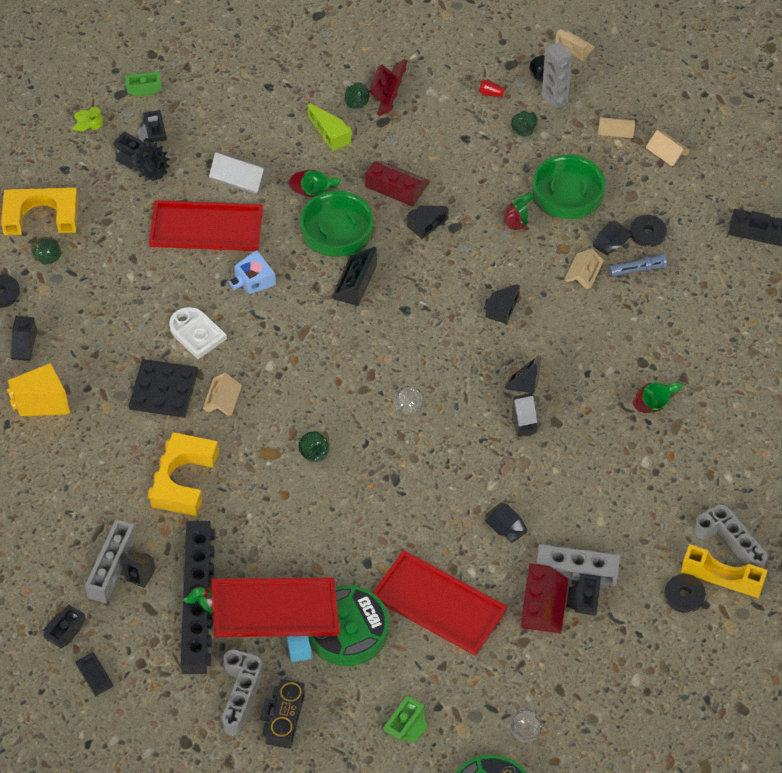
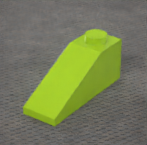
M311 103L307 104L308 117L332 151L351 144L352 130L349 126H346L343 120Z

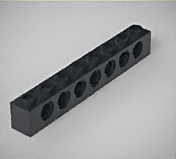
M186 521L183 599L193 589L198 587L206 588L211 585L210 575H214V563H211V558L215 557V547L211 546V541L215 540V528H211V521ZM183 601L180 662L182 674H207V666H211V653H208V647H212V635H208V631L212 629V617H209V611L203 609L198 601L193 604ZM195 649H200L199 652H192Z

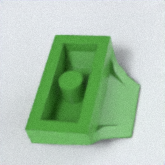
M160 71L125 75L127 93L134 96L153 95L162 89Z
M406 696L383 727V731L401 741L408 740L416 743L428 727L424 717L425 706Z

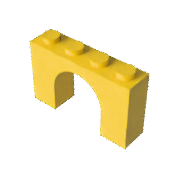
M77 188L4 190L1 219L3 234H22L25 214L37 206H49L57 211L56 224L58 233H77L79 201Z
M173 432L171 438L166 441V452L160 458V469L154 474L153 488H149L148 499H150L151 507L197 517L202 503L201 490L180 486L174 483L170 476L177 467L184 464H197L214 468L219 454L218 441Z

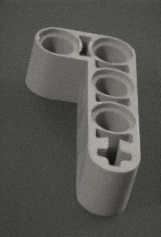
M716 505L697 517L694 533L698 538L708 539L718 533L744 566L751 564L765 569L767 553L727 506Z
M229 650L224 655L225 671L227 674L237 677V680L224 710L222 722L224 732L230 736H235L241 732L263 676L262 661L258 656L238 650ZM232 661L238 662L236 664H229ZM257 667L255 670H250L249 668ZM246 684H247V685H251V686L248 687V688H243V687H242L243 685H246ZM239 702H240V703H244L242 706H236V705H235V704H237V703H239Z

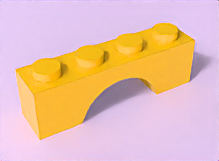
M691 544L688 546L681 573L758 599L768 572L766 569L751 564L742 567L722 564L713 558L709 550Z

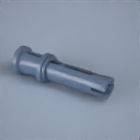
M660 253L658 256H645L642 260L610 265L609 269L611 277L643 270L651 272L653 269L658 268L667 269L665 254Z

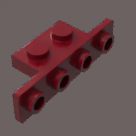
M406 59L395 64L392 72L383 64L377 67L369 93L381 102L377 112L379 116L389 113L393 108V101L398 94V87L401 85L402 76L406 71L408 62Z

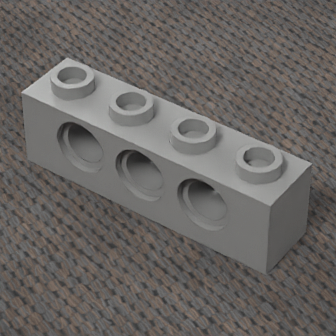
M561 42L545 48L542 97L553 110L568 103L572 54Z
M115 519L85 584L88 599L107 604L122 571V560L129 555L136 540L134 524Z
M539 544L537 564L551 566L569 580L578 581L581 574L601 576L600 584L616 586L620 555H615L611 552L600 553L593 550H578L572 547L563 548L555 547L551 544Z

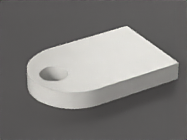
M192 307L182 308L176 311L170 318L171 334L197 359H200L227 339V335L199 309ZM180 317L187 318L185 321H179L178 319Z

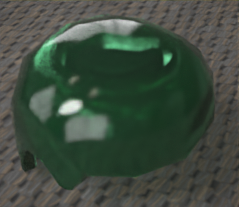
M354 82L353 85L347 86L345 102L350 109L363 108L369 101L370 95L366 84Z
M523 110L511 119V128L518 136H530L537 129L538 118L534 112L529 113Z
M42 237L32 245L31 250L34 258L38 259L43 265L52 264L61 256V248L52 237Z
M318 431L307 432L298 442L299 452L306 460L312 463L322 461L330 451L328 440Z

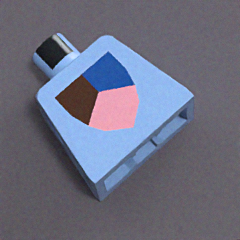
M257 250L234 266L235 277L229 280L233 290L242 286L248 294L276 285L274 271Z

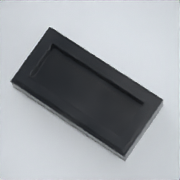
M94 652L75 661L77 668L95 697L114 687Z

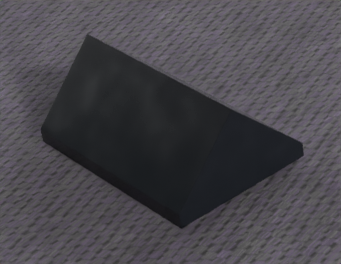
M375 246L350 256L332 294L334 300L359 306L377 266V248Z
M538 355L510 376L504 387L512 391L535 393L539 380L541 356Z

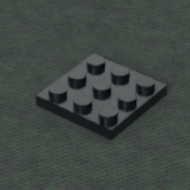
M142 359L129 402V410L186 418L198 375V367Z

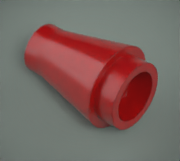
M482 79L478 93H482V96L502 98L505 88L489 79Z

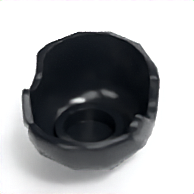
M544 55L535 57L529 65L532 77L542 83Z

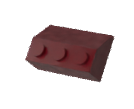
M374 161L365 173L366 188L412 207L430 183V180L384 161Z
M529 563L521 618V628L562 633L569 579L551 566Z

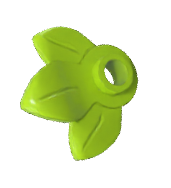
M91 107L89 111L80 110L74 114L76 121H78L72 127L74 131H85L89 128L97 130L103 126V117L98 107Z

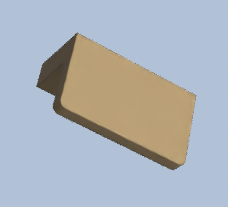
M560 29L556 33L555 43L561 42L572 55L582 61L594 50L593 45L569 31L565 32Z
M600 117L598 135L633 138L635 120Z
M656 130L646 146L649 151L671 166H675L681 155L687 156L690 152V149L661 130Z
M593 249L577 253L564 280L566 282L577 280L585 289L591 288L604 260Z
M227 373L214 377L203 409L207 412L219 409L227 416L232 415L242 385Z

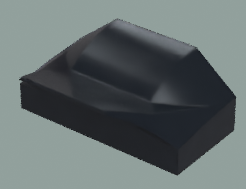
M160 110L143 113V121L137 128L139 140L143 142L167 140Z
M123 132L113 142L116 150V161L131 169L134 166L132 163L135 162V159L132 158V155L136 154L134 150L139 148V145L145 144V142Z
M613 220L599 232L593 242V247L608 256L615 248L621 247L632 234L626 227Z
M501 502L486 514L485 522L498 535L505 536L511 543L527 533V527L523 520L508 504Z
M581 574L578 582L568 590L566 607L575 610L577 613L596 616L601 576Z
M68 604L62 613L56 614L44 628V638L60 649L67 646L80 631L86 618L85 614Z

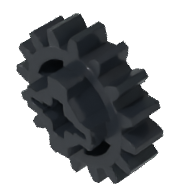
M147 142L139 145V148L134 150L136 154L132 155V158L135 159V162L132 165H136L137 168L134 171L140 172L139 177L145 176L146 181L149 179L155 181L163 178V175L168 173L166 169L170 165L167 164V161L170 158L165 157L168 152L162 151L163 146L157 147L156 142L153 144Z

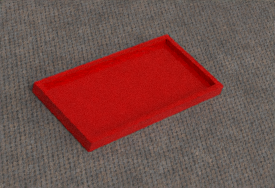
M155 200L149 247L258 251L263 204Z
M405 550L401 552L372 592L382 601L385 607L474 656L478 654L507 611V606Z
M334 577L211 579L215 638L339 636L340 629Z

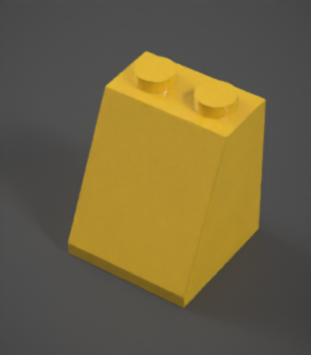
M51 363L7 380L9 388L6 390L11 399L9 402L13 411L17 410L20 416L67 415L70 413L66 392Z

